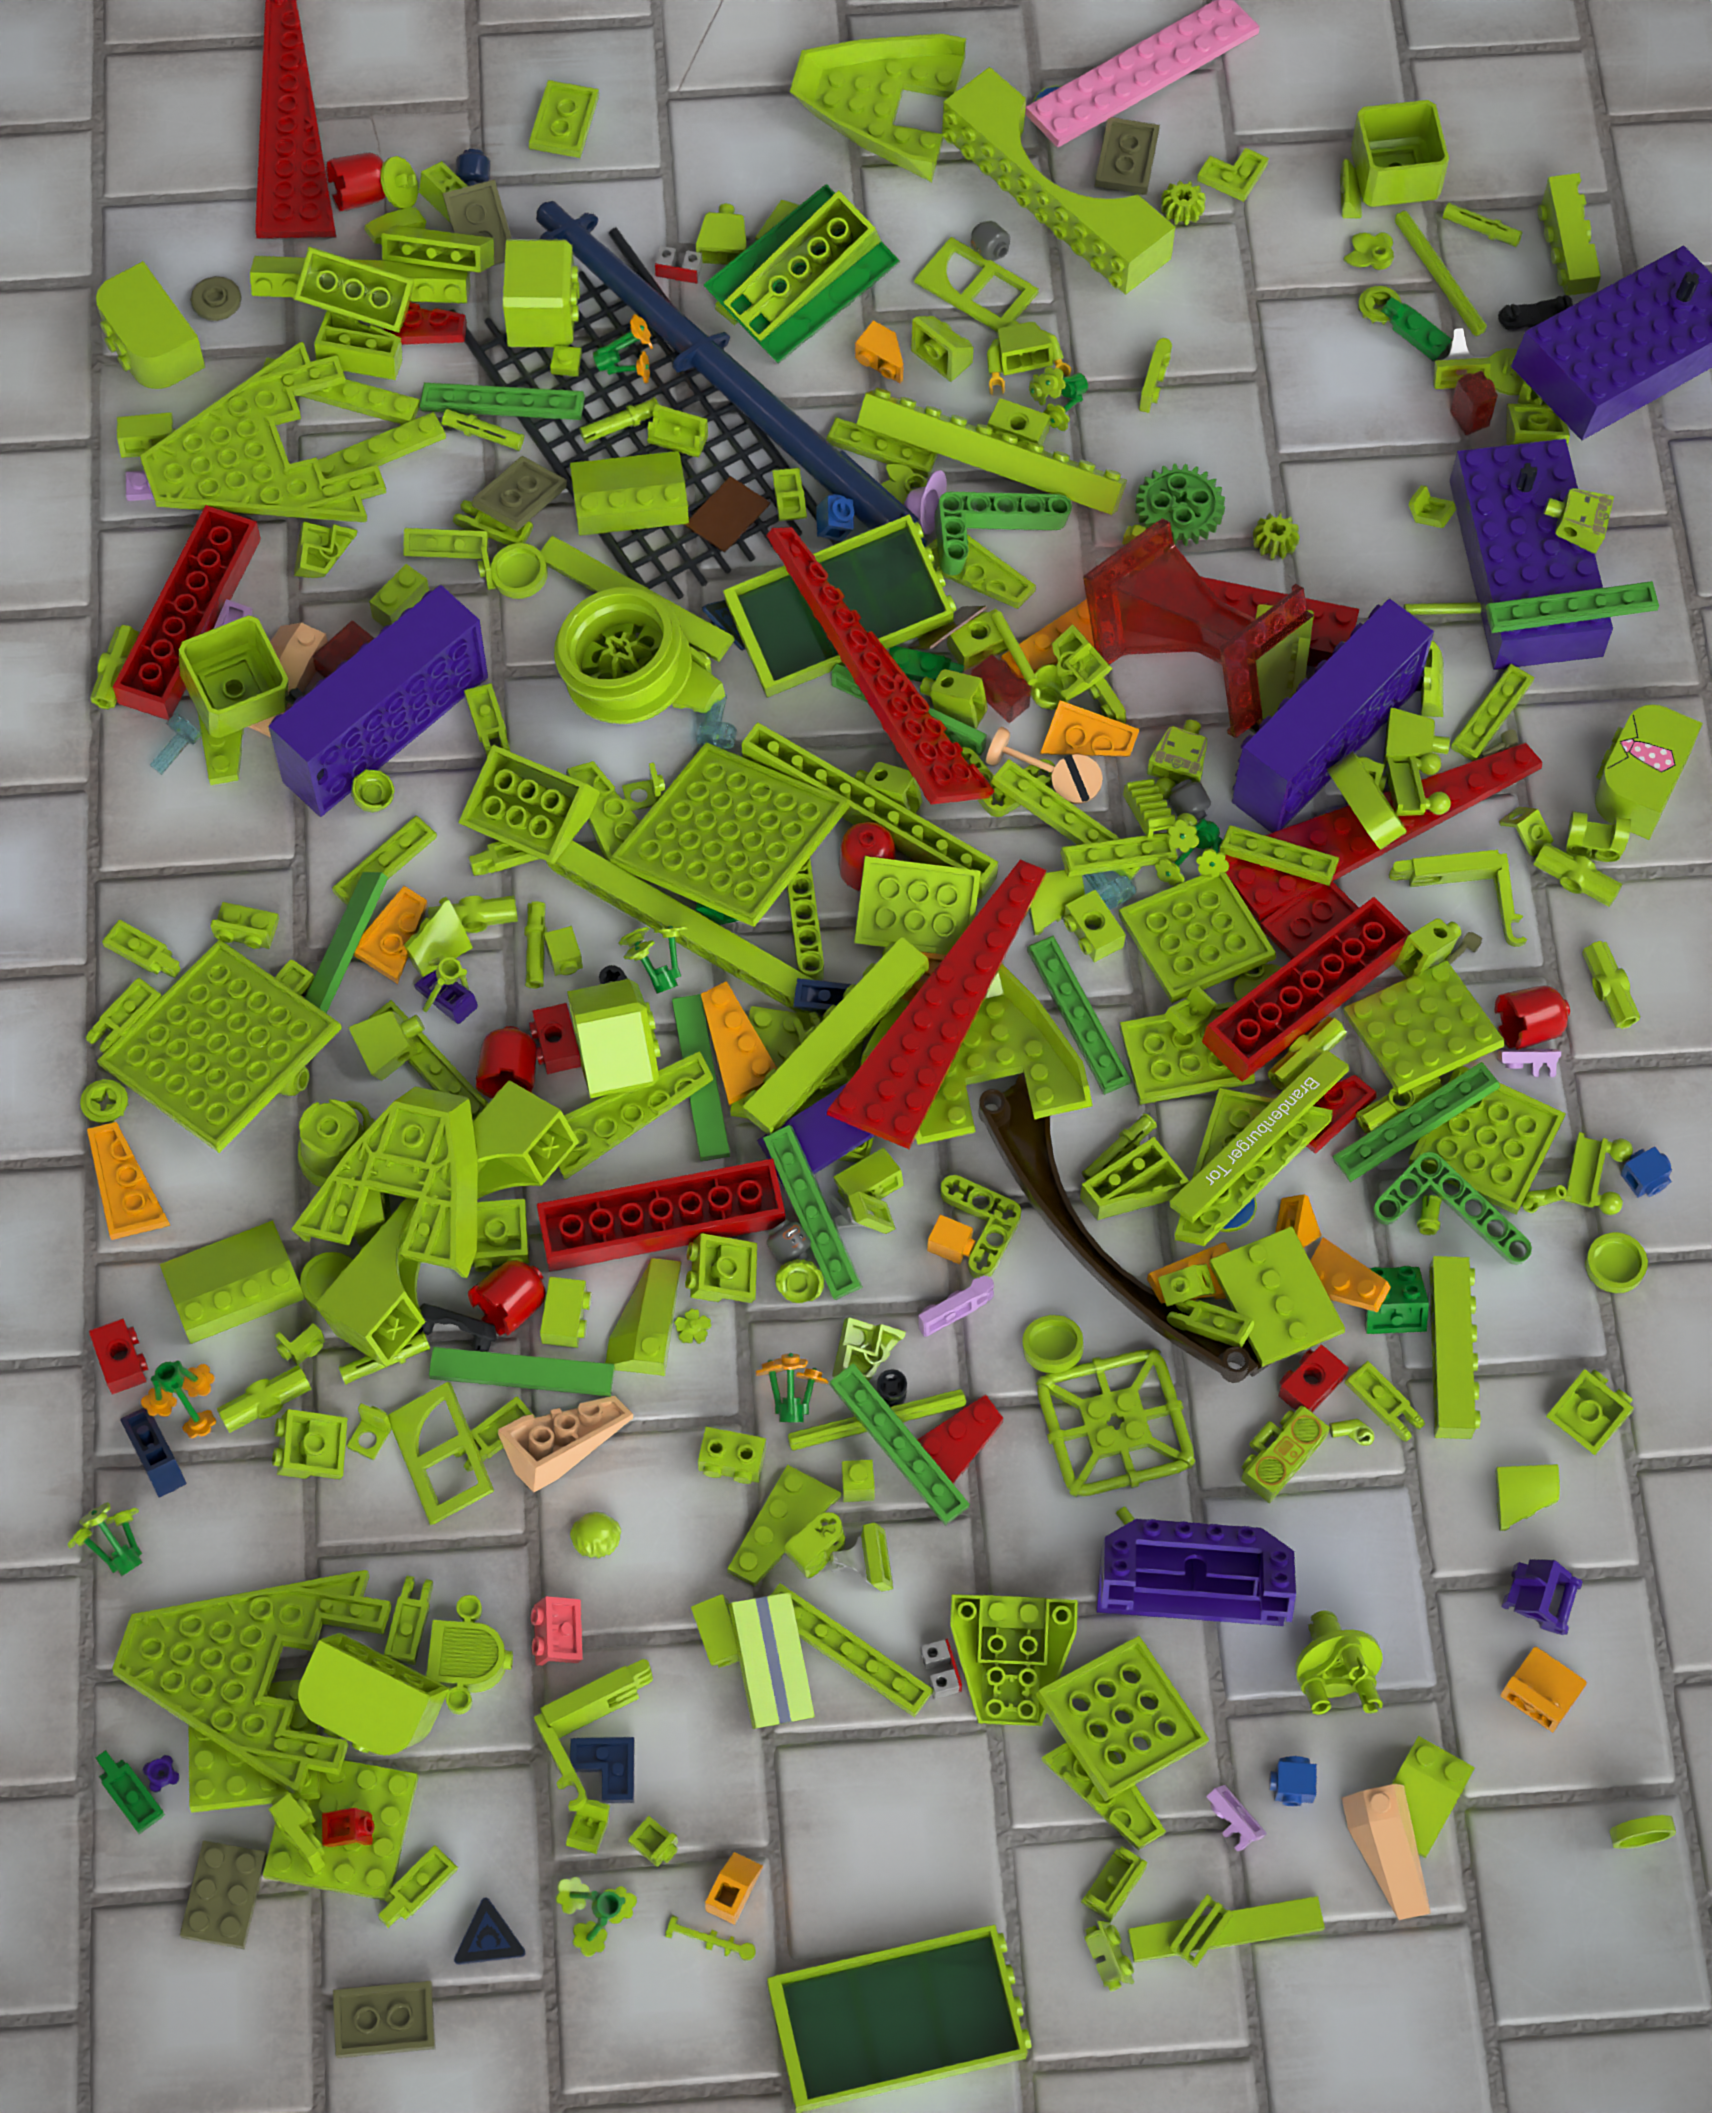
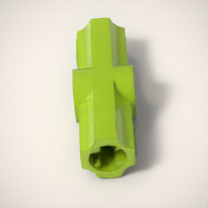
M121 625L116 627L107 652H103L100 656L97 671L98 678L90 697L91 702L99 708L109 710L110 708H115L117 703L113 685L139 636V631L134 630L131 626Z
M1549 843L1544 844L1534 862V866L1558 878L1561 885L1569 892L1575 894L1583 892L1608 907L1612 905L1623 885L1596 870L1595 864L1588 858L1580 855L1572 857Z
M514 895L483 899L480 896H467L459 900V903L452 904L466 933L482 932L489 925L518 922ZM441 906L428 907L430 920Z
M1597 941L1584 948L1582 954L1593 976L1592 985L1595 995L1599 1001H1604L1615 1027L1624 1029L1638 1022L1641 1016L1630 994L1628 976L1622 968H1618L1607 942Z
M1328 1016L1308 1035H1301L1291 1045L1287 1054L1268 1071L1267 1076L1277 1089L1284 1091L1325 1050L1330 1051L1343 1040L1347 1033L1342 1023L1335 1017Z
M1436 1077L1402 1094H1398L1393 1087L1389 1094L1357 1112L1356 1118L1359 1126L1364 1133L1372 1132L1443 1087L1439 1077ZM1394 1100H1402L1406 1105L1399 1106L1394 1103Z
M297 1365L271 1380L264 1378L252 1383L247 1387L243 1395L216 1409L226 1429L231 1433L257 1418L267 1419L274 1416L283 1408V1404L310 1391L311 1386L302 1369Z

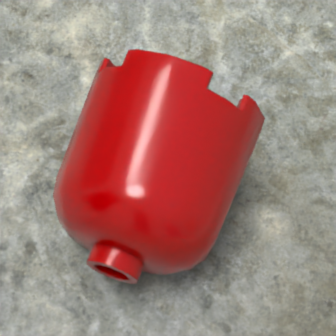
M360 153L337 157L327 161L328 183L334 182L336 194H332V199L339 212L376 204L386 198L381 184V169L384 162L378 155L374 153Z
M867 821L856 823L846 831L841 840L838 864L840 876L849 887L857 891L861 889L865 856L896 860L893 837L885 827L878 823Z
M1548 985L1500 994L1495 1000L1494 1008L1495 1014L1500 1013L1502 1025L1497 1027L1498 1032L1503 1037L1506 1046L1509 1049L1515 1047L1516 1050L1555 1039L1561 1036L1567 1027L1570 1006L1556 989Z
M506 1026L490 1032L481 1045L476 1073V1089L481 1094L493 1099L495 1094L510 1080L532 1093V1089L535 1086L537 1048L533 1038L514 1026Z
M510 1260L468 1290V1298L473 1308L478 1305L485 1314L481 1318L482 1321L495 1325L498 1335L502 1336L506 1333L509 1336L544 1303L546 1294L542 1282L544 1277L534 1265L529 1266L518 1260Z

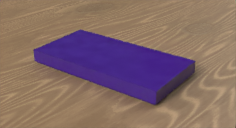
M847 1083L789 1119L780 1128L782 1129L788 1125L793 1127L813 1175L875 1136L827 1115L828 1108ZM766 1134L759 1138L757 1142L766 1158L772 1159L763 1139L768 1136ZM776 1169L777 1177L780 1180L782 1186L784 1187L782 1180L779 1176V1173Z

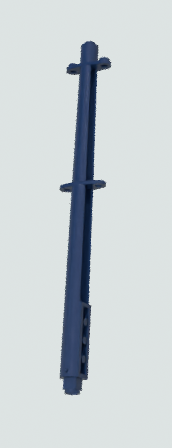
M555 201L544 202L539 206L536 221L547 230L541 235L540 239L567 240L572 245L573 255L680 354L673 362L674 370L682 372L695 368L829 493L852 499L854 516L868 529H875L909 514L913 523L919 520L843 450L838 451L723 350L730 341V336L726 332L712 336L706 335L590 233L598 223L596 215L586 212L580 218L574 219ZM923 533L924 537L921 538V541L924 547H926L928 541L925 539V534ZM904 534L884 542L891 550L899 549L906 556L910 555L915 558Z

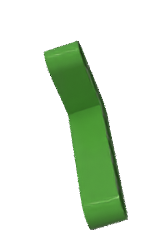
M946 492L942 494L934 515L940 569L945 574L952 576L961 573L969 551L966 528L1060 530L1065 527L1072 510L1070 499L1060 494Z
M1426 1152L1420 1155L1378 1198L1374 1205L1373 1213L1376 1220L1381 1224H1392L1430 1188L1510 1264L1519 1265L1524 1263L1532 1252L1530 1241L1447 1162L1434 1152ZM1424 1160L1434 1161L1437 1165V1171L1434 1174L1424 1173L1420 1166L1421 1162ZM1448 1180L1455 1181L1459 1186V1192L1455 1195H1448L1443 1190V1183ZM1404 1181H1411L1416 1186V1193L1411 1196L1402 1194L1400 1184ZM1468 1201H1476L1481 1207V1213L1477 1216L1467 1214L1465 1204ZM1388 1202L1393 1204L1396 1210L1395 1215L1392 1217L1382 1216L1379 1212V1206L1382 1203ZM1490 1222L1500 1223L1503 1227V1234L1498 1237L1491 1236L1487 1231V1224ZM1515 1242L1521 1243L1525 1248V1255L1520 1258L1512 1256L1509 1251L1510 1244Z

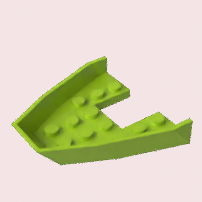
M941 33L858 39L802 50L790 92L815 117L858 146L932 182L943 143V134L894 125L903 90L944 98L950 97L957 91L966 57V38Z
M1003 964L916 1136L918 1145L976 1132L966 1085L1024 1073L1034 1119L1093 1106L1083 1061L1040 1001Z
M415 1086L393 1101L346 1152L291 1230L306 1242H310L311 1237L350 1246L369 1189L416 1199L418 1203L400 1255L406 1259L454 1269L461 1277L468 1278L477 1251L478 1156L470 1098Z

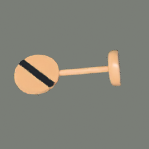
M1000 727L996 732L987 753L986 764L996 766L1005 753L1051 772L1054 791L1074 804L1090 801L1101 790L1103 781L1101 769L1096 761L1088 756L1080 754L1069 755L1060 760L1056 766H1052L1007 747L1010 739L1008 729Z

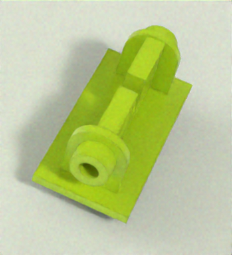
M1097 1921L1099 1930L1096 1925L1085 1930L1087 1936L1084 1939L1093 1959L1103 1955L1106 1958L1105 1961L1096 1965L1104 1987L1108 1986L1111 1992L1122 1987L1120 1981L1127 1984L1135 1983L1131 1975L1134 1973V1968L1130 1959L1126 1955L1123 1956L1119 1946L1121 1937L1117 1928L1111 1925L1110 1922Z

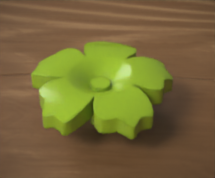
M692 1308L689 1312L685 1313V1318L677 1317L674 1322L677 1332L680 1333L678 1339L682 1343L691 1344L693 1337L698 1344L705 1342L708 1336L706 1330L712 1327L711 1319L706 1318L705 1315L699 1318L698 1309L694 1310Z

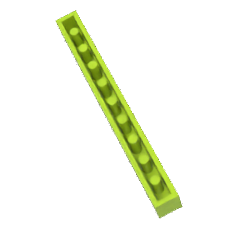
M875 388V391L871 390L865 394L856 425L1051 494L1064 495L1070 501L1110 515L1118 511L1127 480L1121 478V473L1106 469L1104 472L1095 469L1096 465L1089 461L1080 460L1078 463L1070 460V456L1066 453L1044 451V446L1038 443L1028 442L1027 445L1019 442L1018 437L1015 435L993 433V428L987 425L977 424L976 427L968 424L967 419L964 417L942 415V410L936 407L926 406L925 409L917 406L916 401L913 399L891 397V392L885 389Z
M757 722L743 740L742 757L847 800L849 809L841 818L853 825L866 821L882 825L892 835L895 849L918 863L981 871L978 898L982 899L997 879L998 861Z

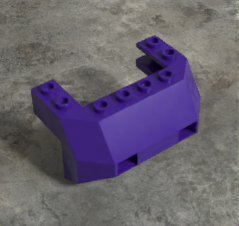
M1134 1519L1104 1537L1099 1566L1096 1613L1284 1626L1285 1617L1286 1622L1293 1621L1296 1600L1294 1550L1263 1528L1190 1523L1185 1521Z

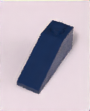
M797 978L794 1008L811 1013L816 1012L824 1016L825 1012L832 1005L837 1006L844 999V992L852 984Z
M142 1408L120 1419L159 1498L187 1484L153 1416L148 1415L147 1409Z

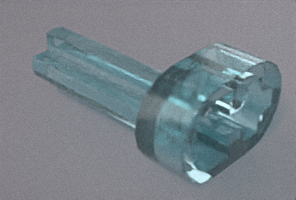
M725 694L726 696L721 701L718 698L712 704L711 709L706 713L705 721L700 723L696 740L700 745L703 746L707 742L722 749H729L735 745L737 737L736 727L722 722L727 694Z
M174 713L165 723L176 733L175 736L150 764L161 775L188 744L194 746L203 735L177 713Z
M1103 872L1084 875L1092 888L1096 889L1109 910L1126 902L1136 892L1135 885L1126 875L1118 877L1111 882L1108 881Z

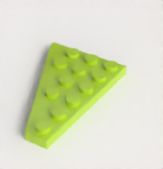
M1219 1088L1192 1179L1252 1122L1274 1098ZM1312 1106L1193 1223L1180 1215L1175 1231V1240L1205 1246L1331 1122L1332 1110Z

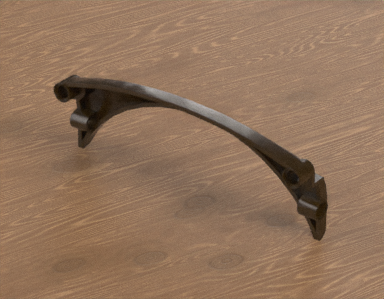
M1024 1073L1019 1075L1015 1085L1003 1093L996 1089H988L982 1093L979 1100V1118L985 1124L1012 1176L1049 1228L1098 1282L1152 1329L1194 1358L1219 1372L1228 1382L1238 1383L1248 1375L1253 1377L1271 1365L1268 1364L1261 1367L1248 1339H1246L1242 1348L1234 1347L1170 1325L1167 1321V1316L1170 1312L1186 1316L1190 1315L1181 1312L1175 1305L1166 1306V1303H1160L1152 1288L1146 1286L1124 1270L1100 1247L1086 1230L1064 1190L1053 1154L1050 1116L1034 1119ZM994 1104L998 1109L992 1111L988 1110L985 1106ZM1228 1362L1238 1364L1242 1368L1233 1369L1228 1365Z

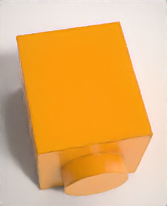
M940 1214L928 1238L927 1251L960 1265L964 1256L969 1257L975 1246L976 1240L972 1239L973 1228Z

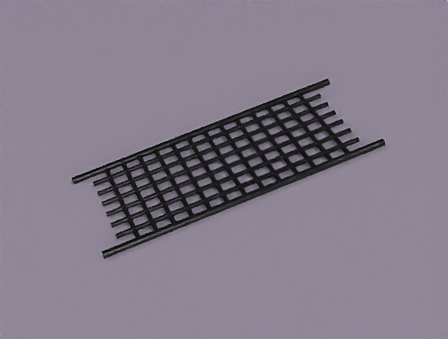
M617 228L611 229L609 236L633 268L632 270L670 302ZM580 271L578 277L588 289V292L580 295V299H577V305L593 297L602 309V311L588 318H585L579 310V322L574 324V332L584 328L592 339V342L580 347L582 354L596 347L598 349L605 346L604 343L627 334V331L631 330V324L629 322L622 326L614 315V312L627 305L621 300L609 307L600 295V293L609 288L605 284L595 288L586 274ZM455 309L449 310L451 312L457 313ZM607 316L615 330L599 338L590 324ZM486 318L484 322L495 338L479 345L466 326L464 342L495 386L517 388L527 383L530 388L540 389L533 379L551 371L552 362L543 349L544 347H528L515 354L512 348L508 347L506 341L507 334H501L491 318ZM648 324L647 329L653 336L650 338L651 344L658 343L667 355L649 364L650 377L657 386L653 390L640 396L631 383L642 377L638 375L637 371L628 376L624 372H617L616 374L620 380L603 388L594 376V374L600 372L597 366L589 369L582 358L580 369L583 372L578 374V377L574 376L565 380L562 375L553 374L559 385L551 388L552 390L573 391L571 386L588 378L597 391L584 399L582 417L587 423L580 427L626 410L628 405L636 406L661 393L671 405L669 408L684 412L683 408L700 401L708 412V415L702 418L707 419L708 422L713 420L723 434L705 443L702 452L706 454L713 466L698 474L694 472L687 460L694 456L680 453L682 467L690 477L684 480L685 488L695 484L704 497L688 506L689 519L693 516L691 512L699 509L714 494L709 493L701 480L718 472L723 480L726 481L730 475L725 470V467L739 460L743 461L751 473L738 481L745 485L756 479L765 492L760 496L766 500L770 499L777 508L775 491L770 488L762 475L776 468L783 470L791 469V467L767 434L730 400L729 404L714 410L706 397L715 393L718 389L712 385L701 391L692 379V377L700 374L695 368L688 372L686 370L679 372L680 376L663 383L654 370L670 362L673 364L680 354L677 351L673 352L665 340ZM642 343L629 345L630 349L619 354L620 360L622 361L632 355L640 359L641 351L649 347V345H642ZM500 344L508 358L493 365L485 351ZM537 351L546 365L528 373L520 359ZM513 363L522 377L506 384L498 371ZM685 381L695 395L677 403L668 389ZM625 386L634 399L616 407L608 394ZM602 398L610 411L593 420L584 406ZM735 409L744 423L729 430L720 416ZM517 417L554 472L567 480L566 489L573 499L572 477L566 470V468L570 467V463L590 461L588 457L603 449H606L611 458H619L612 445L627 437L631 439L638 451L626 457L647 455L660 448V446L653 444L644 446L635 434L648 427L649 421L653 422V417L640 422V425L636 427L628 426L623 428L624 431L609 439L605 436L599 438L601 443L585 451L582 450L575 440V437L582 434L579 431L580 427L569 431L561 419L544 418L534 423L530 417ZM555 422L563 435L547 443L538 429ZM750 429L758 443L743 450L734 436ZM728 440L736 454L720 462L710 448ZM568 441L577 455L561 463L552 449ZM763 448L773 462L757 469L748 456ZM802 484L806 508L817 522V503ZM778 514L765 521L758 517L754 521L756 526L746 530L733 544H737L750 562L755 559V556L744 540L761 531L773 548L766 535L769 532L768 527L779 522ZM794 520L786 521L798 536L803 534ZM669 526L645 528L641 531L636 529L630 530L633 535L619 542H616L610 532L598 534L628 578L648 589L666 581L678 599L683 598L684 594L672 577L690 569L701 586H706L708 582L696 565L713 556L725 574H729L732 571L720 554L722 551L693 531L677 539ZM661 528L670 540V543L653 551L644 537ZM699 536L708 548V551L691 559L682 544ZM829 539L833 545L842 542L838 540ZM638 541L647 555L631 563L622 548ZM676 549L685 563L667 571L658 557ZM652 561L661 575L645 583L636 569Z

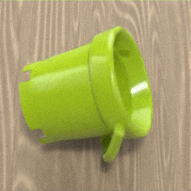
M329 1099V1103L319 1104L318 1101L304 1111L299 1121L298 1164L303 1175L315 1186H323L346 1152L374 1123V1119L371 1118L368 1109L364 1105L352 1100L342 1102L336 1099ZM352 1108L357 1109L364 1118L362 1121L363 1125L358 1121L356 1113Z

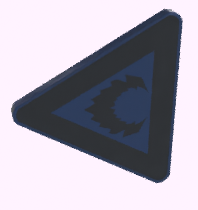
M725 600L704 605L702 610L711 619L710 623L716 624L720 629L731 634L735 640L733 643L740 650L746 649Z
M483 1898L454 1957V1962L457 1965L522 1958L526 1954L525 1949L489 1898Z

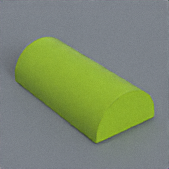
M308 247L294 300L399 333L410 304L414 280Z

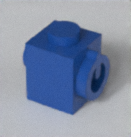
M832 494L827 495L816 506L817 537L843 541L854 530L852 499Z
M1655 1146L1647 1151L1641 1149L1634 1153L1620 1174L1637 1198L1644 1194L1652 1197L1672 1182L1669 1178L1672 1172L1671 1163L1668 1157L1660 1153Z
M1300 1756L1279 1758L1275 1771H1270L1269 1790L1275 1791V1801H1282L1283 1805L1290 1807L1314 1802L1316 1797L1317 1764H1310V1759Z

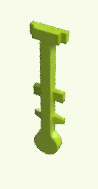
M674 1915L670 1919L665 1935L667 1938H672L673 1932H677L707 1942L705 1949L712 1950L713 1945L725 1948V1956L727 1957L731 1951L737 1952L745 1961L752 1960L756 1955V1949L751 1943L738 1945L734 1943V1937L732 1936L726 1941L716 1937L717 1931L711 1930L710 1935L678 1925V1917Z

